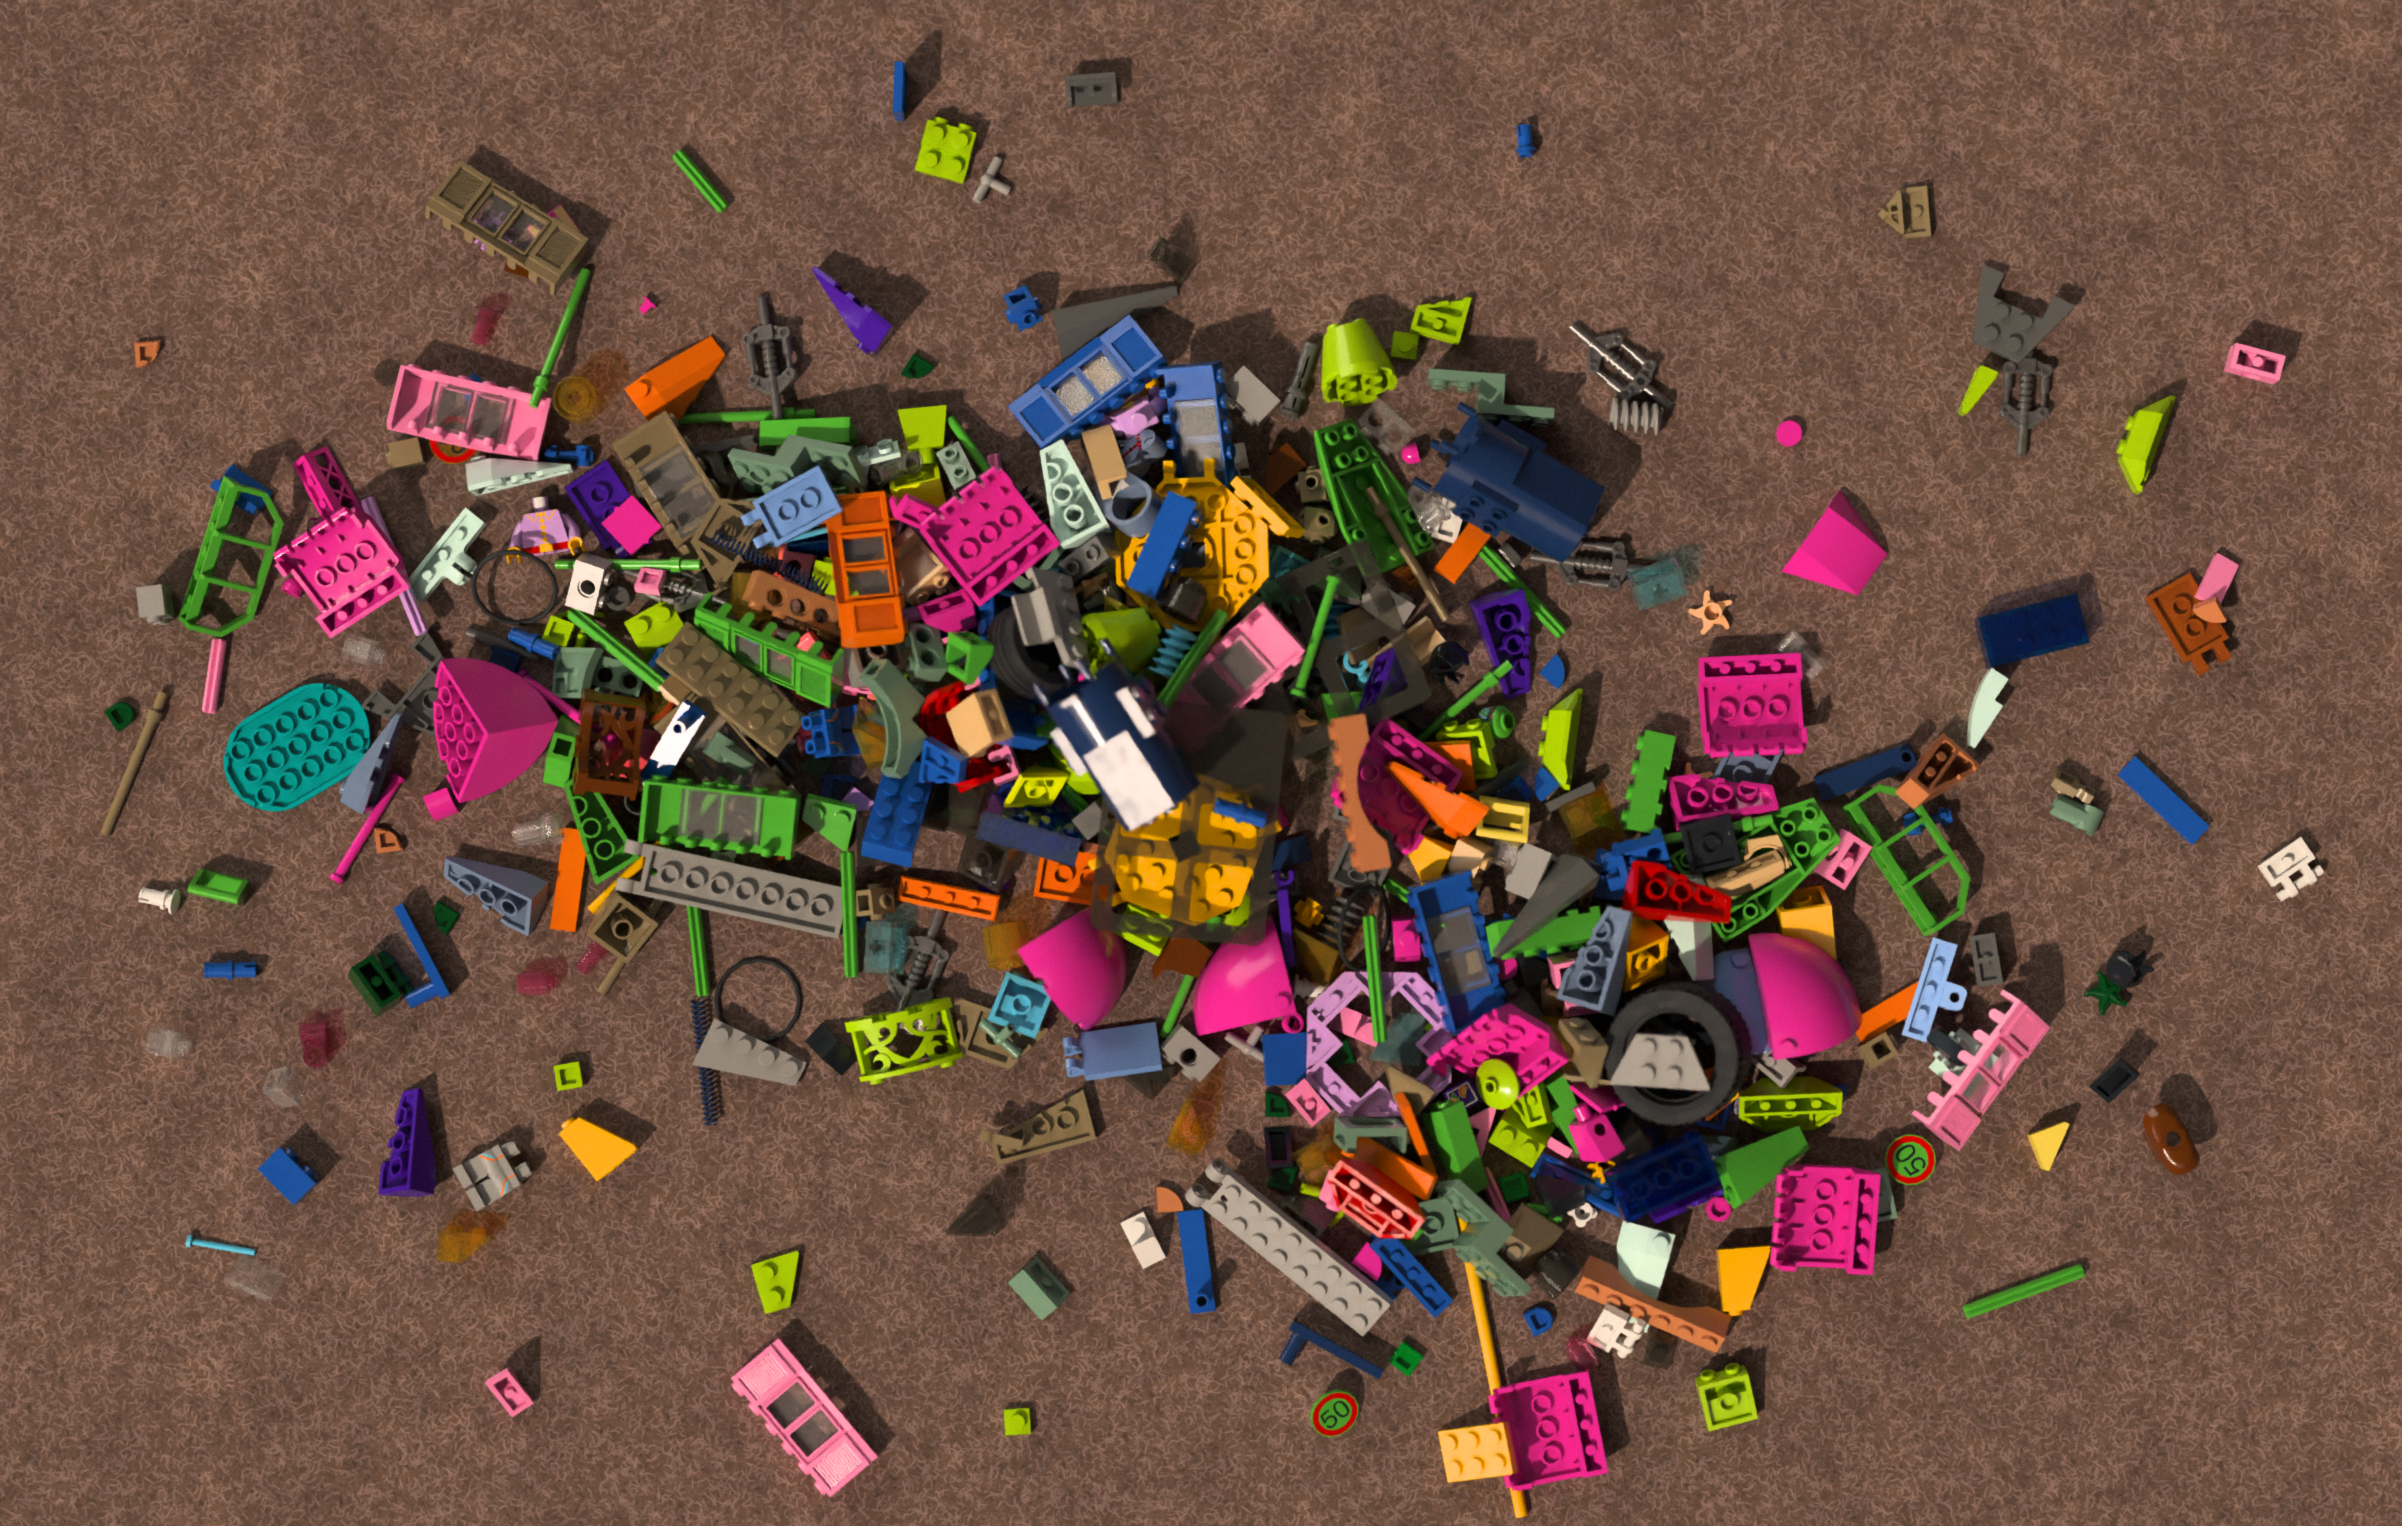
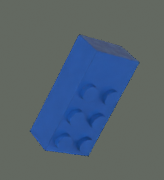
M1168 491L1126 585L1129 588L1162 603L1174 575L1178 576L1184 562L1181 559L1184 552H1189L1193 545L1194 538L1192 535L1195 528L1199 529L1203 523L1205 515L1202 513L1204 509L1199 504Z
M914 761L910 766V771L902 779L887 777L882 773L863 837L861 856L911 868L935 785V781L918 782L921 762Z

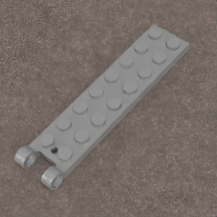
M626 839L623 852L644 856L646 859L641 881L618 877L615 890L839 938L843 921L842 889L839 886ZM651 868H656L657 873L655 875L650 874Z
M1213 1159L1205 1169V1173L1210 1180L1222 1183L1214 1195L1210 1194L1199 1183L1192 1184L1185 1193V1198L1191 1205L1202 1207L1362 1337L1394 1301L1232 1171L1224 1161Z

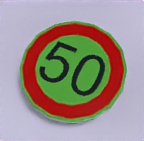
M1914 1134L1902 1135L1894 1139L1888 1146L1885 1154V1167L1889 1175L1897 1182L1905 1185H1918L1926 1181L1933 1173L1936 1165V1156L1931 1144L1923 1137Z
M1328 1391L1313 1404L1310 1412V1422L1314 1430L1322 1436H1339L1348 1431L1356 1422L1359 1414L1358 1403L1355 1397L1347 1391Z

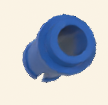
M1531 124L1516 126L1518 138L1516 152L1522 158L1534 156V151H1536V147L1533 146V127Z

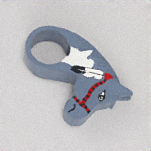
M1145 429L1125 441L1116 440L1128 476L1109 483L1112 498L1102 500L1095 479V493L1100 510L1120 531L1130 537H1142L1150 533L1164 502L1159 494L1141 480L1149 470L1150 465L1153 462L1159 461L1167 451L1165 442L1150 429ZM1147 498L1143 509L1133 518L1126 520L1127 510H1130L1133 503Z

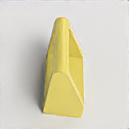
M1479 795L1478 801L1490 808L1475 827V835L1527 843L1530 803ZM1483 823L1520 829V832L1484 827Z

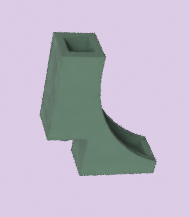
M873 658L859 679L868 687L877 700L885 723L886 750L881 771L887 777L902 779L910 771V766L917 756L922 754L923 740L928 738L912 721V718L919 713L920 707L926 699L889 660Z

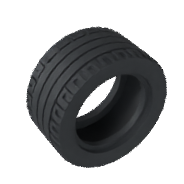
M1673 981L1655 986L1639 994L1619 1010L1620 1012L1616 1014L1614 1021L1610 1024L1611 1028L1607 1031L1608 1035L1605 1042L1608 1045V1055L1605 1058L1606 1065H1604L1608 1072L1606 1074L1607 1078L1611 1082L1615 1071L1637 1033H1644L1647 1025L1658 1014L1674 1012L1685 1014L1697 1020L1705 1027L1713 1040L1716 1051V1064L1709 1081L1711 1090L1676 1093L1660 1087L1610 1084L1615 1089L1614 1093L1620 1097L1619 1100L1623 1101L1626 1104L1625 1106L1630 1108L1633 1113H1637L1640 1115L1639 1117L1646 1118L1650 1122L1654 1121L1659 1125L1662 1123L1665 1126L1687 1125L1711 1116L1727 1105L1740 1092L1742 1085L1746 1081L1745 1078L1749 1074L1750 1060L1752 1059V1045H1750V1041L1752 1040L1748 1034L1749 1028L1745 1025L1746 1021L1741 1017V1012H1738L1737 1007L1732 1005L1730 999H1726L1724 994L1718 993L1716 989H1710L1709 986L1700 985L1697 982Z

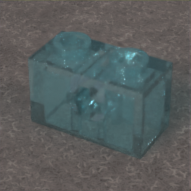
M1675 557L1626 573L1633 600L1639 611L1687 595L1682 570Z
M867 921L864 973L904 975L906 923Z

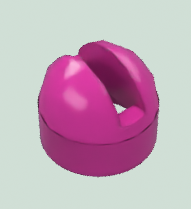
M1416 443L1408 444L1403 448L1401 456L1406 463L1416 464L1421 462Z
M295 577L288 578L281 588L283 592L296 598H300L303 592V588Z
M1298 1013L1290 1014L1282 1019L1281 1025L1285 1032L1294 1034L1303 1029L1304 1020ZM1291 1018H1293L1294 1020H1293V1022L1291 1023V1025L1289 1026V1022H1290Z

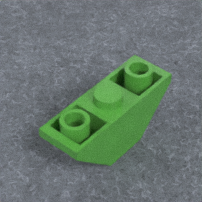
M562 713L551 739L543 777L544 783L564 788L563 783L572 777L576 763V757H574L575 736L581 735L579 734L580 724Z

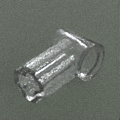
M899 449L901 457L871 465V469H869L871 478L875 481L876 485L882 486L906 474H917L923 466L922 456L917 452Z
M1791 629L1774 649L1777 653L1781 652L1782 654L1801 653L1802 672L1809 679L1813 680L1827 663L1807 646L1808 643L1801 635Z
M546 813L540 816L537 821L514 825L512 837L517 849L541 843L551 846L563 843L565 837L562 815L559 813Z

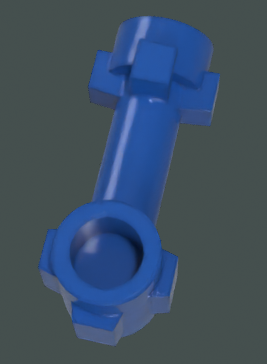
M551 445V447L545 448V462L557 463L558 460L576 461V466H591V461H594V451H592V446L577 445L576 450H558V445Z
M1944 807L1937 808L1936 814L1929 815L1934 824L1940 823L1941 827H1946L1948 823H1953L1950 808L1944 809ZM1916 812L1904 815V828L1919 819ZM1922 823L1910 831L1908 835L1914 836L1923 833L1922 827H1925V825Z

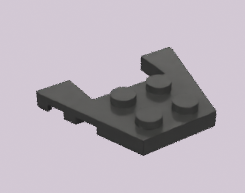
M1984 264L1981 273L1973 344L2020 364L2073 311L2074 304L2053 296L2043 318L2034 316L1994 297L2005 273Z
M427 632L420 635L410 648L426 660L430 666L399 703L395 705L380 691L375 689L361 706L365 710L392 719L396 713L402 711L406 713L403 720L404 725L436 737L433 701L438 700L439 688L435 687V680L440 662L445 658L431 635Z

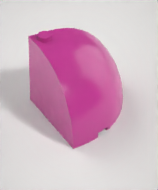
M451 658L441 660L435 680V687L439 688L438 700L433 701L435 735L441 761L446 760L449 774L446 775L447 780L458 802L462 803L488 795L524 773L547 747L558 719L542 695L529 682L514 672L494 663L477 659Z
M1103 901L1086 908L1017 950L1034 977H1038L1040 980L1043 979L1045 982L1043 984L1044 991L1074 1024L1080 1022L1078 1025L1083 1030L1091 1029L1111 1012L1121 996L1127 977L1128 958L1124 938L1115 934L1114 930L1117 923L1113 917L1116 914L1113 908H1108L1107 904H1104Z
M1272 914L1257 918L1235 930L1221 942L1207 960L1197 982L1194 995L1193 1026L1195 1037L1296 1013Z
M1777 933L1748 934L1767 1045L1774 1060L1798 1057L1829 1049L1844 1042L1857 1032L1862 1024L1863 1017L1856 990L1842 966L1831 955L1813 943L1796 937L1795 939Z

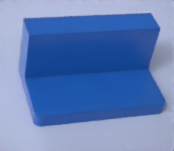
M230 465L223 475L234 478L242 485L264 490L268 493L269 497L272 496L270 490L233 465ZM223 476L220 481L215 478L210 486L217 492H219ZM241 492L238 501L234 502V504L255 518L265 506L262 497Z

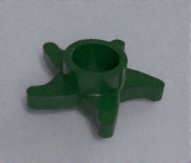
M2101 971L2096 972L2098 986L2083 994L2084 997L2092 996L2098 999V1009L2101 1016L2105 1015V1009L2111 1003L2119 1006L2128 1005L2126 1001L2121 999L2118 993L2122 987L2109 982L2108 978Z

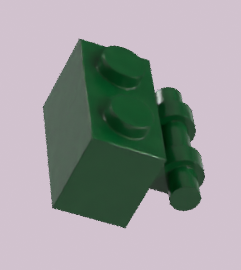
M386 950L377 954L381 961L380 964L372 954L351 967L348 974L349 979L376 1017L399 1003L402 996L399 992L400 989L405 995L414 991L409 984L411 981L408 976L402 974L396 965L398 962L393 956L390 957ZM385 971H388L390 973V975L395 980L394 982L391 981V979Z

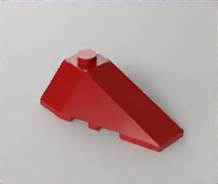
M1637 860L1632 862L1623 893V910L1632 912V918L1730 923L1731 897L1706 885H1700L1683 874H1677L1668 870L1666 866L1660 863Z

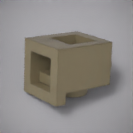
M1884 1031L1856 1046L1869 1069H1873L1898 1054L1896 1048L1899 1047L1892 1034L1887 1035ZM1876 1044H1880L1883 1047V1051L1880 1054L1874 1052Z

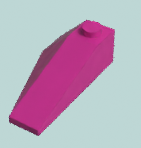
M1697 774L1674 776L1667 779L1669 811L1674 832L1680 831L1679 824L1724 813H1730L1731 820L1737 821L1741 820L1740 817L1751 815L1752 818L1778 810L1779 808L1773 785L1747 781L1740 783L1725 781V778L1716 777V780L1701 778V775Z

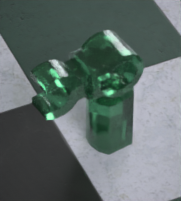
M1267 581L1261 587V597L1257 596L1243 618L1263 601L1269 608L1272 607L1270 605L1271 601L1277 605L1281 603L1285 612L1294 614L1295 612L1289 608V602L1295 600L1301 603L1302 600L1297 595L1286 594L1287 590L1279 583Z

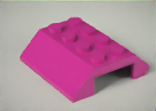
M994 466L979 476L982 483L978 484L974 480L959 492L962 497L960 500L953 496L938 508L941 512L939 516L932 512L920 522L923 526L920 530L923 537L978 607L1060 545V542L1046 524L1042 523L1014 487L1012 480L1001 468L996 470Z
M343 507L331 515L332 520L326 518L311 528L312 533L306 531L291 541L292 546L286 544L273 553L276 560L275 567L281 575L286 577L291 572L320 610L315 619L330 638L411 586L402 556L369 514L356 507L352 509Z
M1801 653L1698 658V701L1704 753H1710V758L1729 757V752H1733L1734 757L1754 756V751H1758L1759 756L1780 755V750H1784L1785 754H1803V749H1807L1808 740L1807 727H1804L1800 684L1803 678Z
M1382 715L1368 732L1369 741L1362 752L1358 765V796L1368 822L1390 830L1394 847L1407 855L1409 852L1412 853L1414 850H1417L1425 836L1420 833L1429 820V816L1383 768L1384 764L1396 762L1425 776V782L1430 780L1446 785V791L1449 793L1453 792L1464 773L1389 718ZM1338 772L1333 780L1330 796L1334 798L1333 804L1341 809V802L1344 801L1343 791L1338 790L1337 776H1340Z
M1509 1003L1486 1013L1426 1061L1431 1066V1071L1441 1077L1446 1075V1064L1476 1080L1477 1070L1482 1063L1490 1059L1504 1060L1512 1066L1518 1076L1520 1092L1517 1099H1519L1567 1063L1569 1056L1550 1026Z
M1796 1164L1783 1167L1782 1173H1778L1776 1177V1192L1781 1194L1775 1196L1774 1217L1779 1218V1220L1773 1221L1772 1242L1777 1243V1245L1771 1246L1770 1264L1775 1265V1268L1781 1271H1796V1266L1844 1268L1847 1274L1873 1275L1880 1173L1852 1166Z
M1588 1371L1558 1374L1508 1384L1493 1389V1394L1488 1396L1491 1414L1497 1413L1498 1417L1492 1419L1493 1423L1509 1422L1518 1473L1503 1475L1506 1488L1512 1487V1491L1531 1489L1535 1485L1580 1476L1586 1478L1608 1473Z

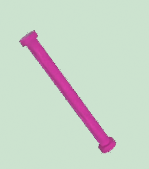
M523 669L517 674L529 682L547 702L580 724L578 710L531 678L526 670ZM597 724L592 725V730L595 733H600L603 730ZM607 732L601 740L604 741L605 746L611 748L617 742L618 737L613 732Z
M394 772L391 773V780L336 871L330 874L329 878L335 882L343 884L345 881L343 877L400 783L403 784L405 782L404 778Z

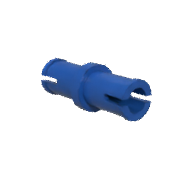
M516 626L509 633V642L527 648V651L532 654L536 652L551 660H555L559 655L560 646L542 639L541 635L537 633L530 634Z
M1220 797L1217 798L1214 805L1215 808L1213 809V813L1233 818L1234 822L1241 823L1242 821L1260 828L1264 827L1267 819L1265 818L1267 817V812L1246 807V804L1242 802L1236 804Z
M228 960L227 962H204V978H227L228 980H234V977L257 978V961L234 962V960Z

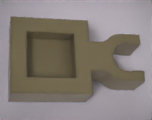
M2059 768L2056 769L2050 786L2057 793L2064 796L2068 795L2072 798L2075 795L2087 804H2090L2094 798L2095 790L2093 788L2079 783L2080 780Z
M981 1130L979 1140L1001 1145V1151L1012 1154L1016 1153V1149L1022 1150L1024 1144L1022 1139L986 1130Z

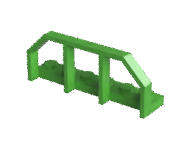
M223 476L178 620L187 629L223 637L253 620L274 556L273 553L276 550L284 525L266 491L242 485L234 478ZM241 492L260 496L265 502L275 521L268 543L225 532L226 527L232 522V508L234 502L238 501ZM225 540L266 550L254 586L211 576L217 569V555L219 550L224 547ZM210 583L252 593L246 613L216 629L196 624V621L198 622L201 619V605L203 599L209 594Z
M1879 784L1846 804L1840 810L1858 837L1872 847L1869 854L1925 937L1937 932L1964 913L1970 877L1922 805L1914 809L1919 816L1918 820L1885 842L1881 840L1879 829L1870 823L1866 817L1867 811L1860 804L1876 792L1899 797L1895 793L1897 788ZM1923 823L1945 857L1910 880L1906 870L1899 867L1895 861V854L1889 845ZM1949 861L1961 880L1956 911L1938 923L1936 915L1926 908L1923 903L1924 898L1916 888L1914 889L1913 885Z

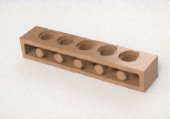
M761 570L752 571L742 600L749 602L748 607L763 612V609L771 611L772 617L782 621H786L787 618L795 621L794 626L809 631V628L817 630V635L822 638L832 640V637L841 640V631L838 629V607L835 601ZM772 590L777 593V601L774 604L769 600V593ZM795 599L800 603L798 613L792 610V603ZM818 609L823 613V619L820 623L815 619V612Z

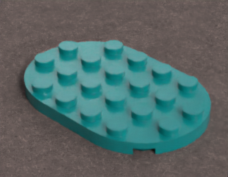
M314 683L298 687L250 715L233 730L228 739L223 758L227 781L240 799L255 808L272 812L296 808L346 779L370 748L371 726L365 709L362 708L361 703L352 694L340 687L324 683Z

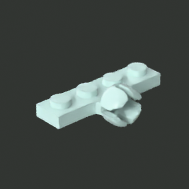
M464 508L409 577L413 593L422 604L425 603L442 580L448 578L456 585H463L470 579L460 570L463 568L473 575L474 569L477 567V563L467 555V550L487 524L467 508Z

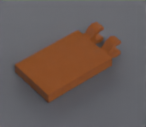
M2188 573L2147 596L2145 600L2182 663L2185 664L2191 661L2199 677L2210 670L2201 656L2204 652L2213 649L2220 664L2229 660L2232 656L2223 643L2229 637L2221 623L2205 621L2192 610L2194 604L2202 601L2194 597L2199 587L2191 573Z

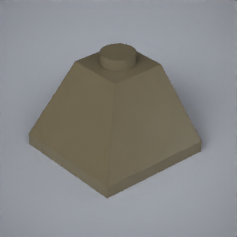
M614 887L599 906L586 934L628 964L659 924L636 902L621 891L615 890Z
M1386 1062L1384 1069L1394 1103L1397 1104L1394 1095L1401 1092L1404 1093L1412 1106L1414 1114L1418 1116L1435 1091L1425 1083Z
M1522 1202L1507 1222L1514 1231L1496 1254L1517 1268L1534 1270L1564 1232V1229Z

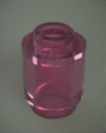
M548 969L523 971V974H517L518 994H524L525 996L550 995L551 989H555L554 974H550Z
M1575 1335L1564 1344L1566 1349L1563 1353L1578 1371L1590 1372L1600 1363L1597 1359L1598 1354L1584 1336L1578 1338Z

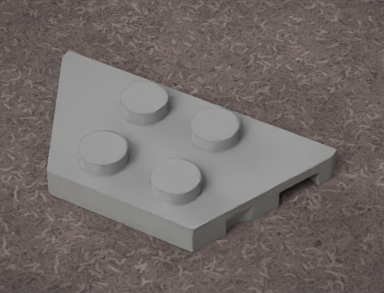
M1637 1033L1610 1082L1613 1085L1711 1090V1084L1704 1074L1699 1057L1695 1054L1690 1037Z

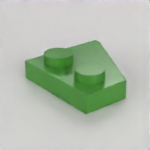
M808 793L802 821L842 851H847L858 805Z

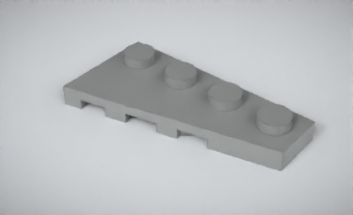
M1030 567L1025 573L1028 580H1033L1036 587L1035 590L1045 586H1050L1063 631V636L1055 639L1054 642L1064 665L1077 668L1075 662L1083 658L1087 666H1090L1091 663L1072 576Z
M715 1018L692 1065L792 1086L797 1085L807 1064Z

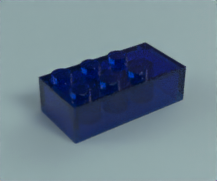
M2077 593L1979 617L1974 620L1986 669L2090 643Z
M991 791L982 812L976 838L1072 867L1075 866L1084 840V835L1072 822L1079 814H1067L1053 806L1034 807V805H1025L1024 807L1005 808L1003 803L1007 795Z
M1696 1130L1602 1171L1619 1215L1626 1223L1721 1182L1704 1138Z

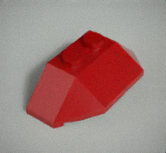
M1341 1158L1327 1178L1338 1209L1379 1238L1412 1239L1426 1219L1413 1194L1371 1163Z

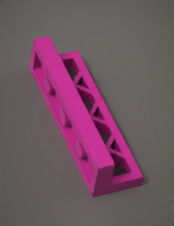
M327 446L304 454L292 465L322 520L326 518L332 520L331 515L342 509L341 500L348 502L351 508L356 507L363 511ZM323 455L327 468L319 466L315 457ZM329 478L338 482L340 486L339 491L331 488L328 483Z
M907 493L903 499L892 495L889 500L895 519L920 530L923 528L920 522L932 512H935L938 516L941 514L938 509L939 507Z

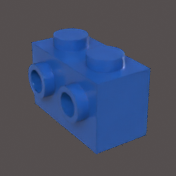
M279 1147L258 1170L293 1205H298L320 1183L316 1179L318 1174L310 1166L306 1165L304 1167L298 1161L300 1156L291 1147L287 1149Z

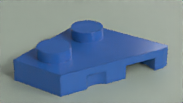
M930 736L923 740L918 782L960 783L965 780L968 758Z

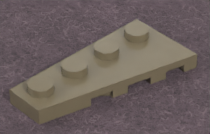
M1084 1090L1002 1134L1024 1140L1022 1150L1016 1149V1153L1012 1154L1001 1151V1145L991 1144L996 1163L1001 1165L1095 1140L1096 1135Z

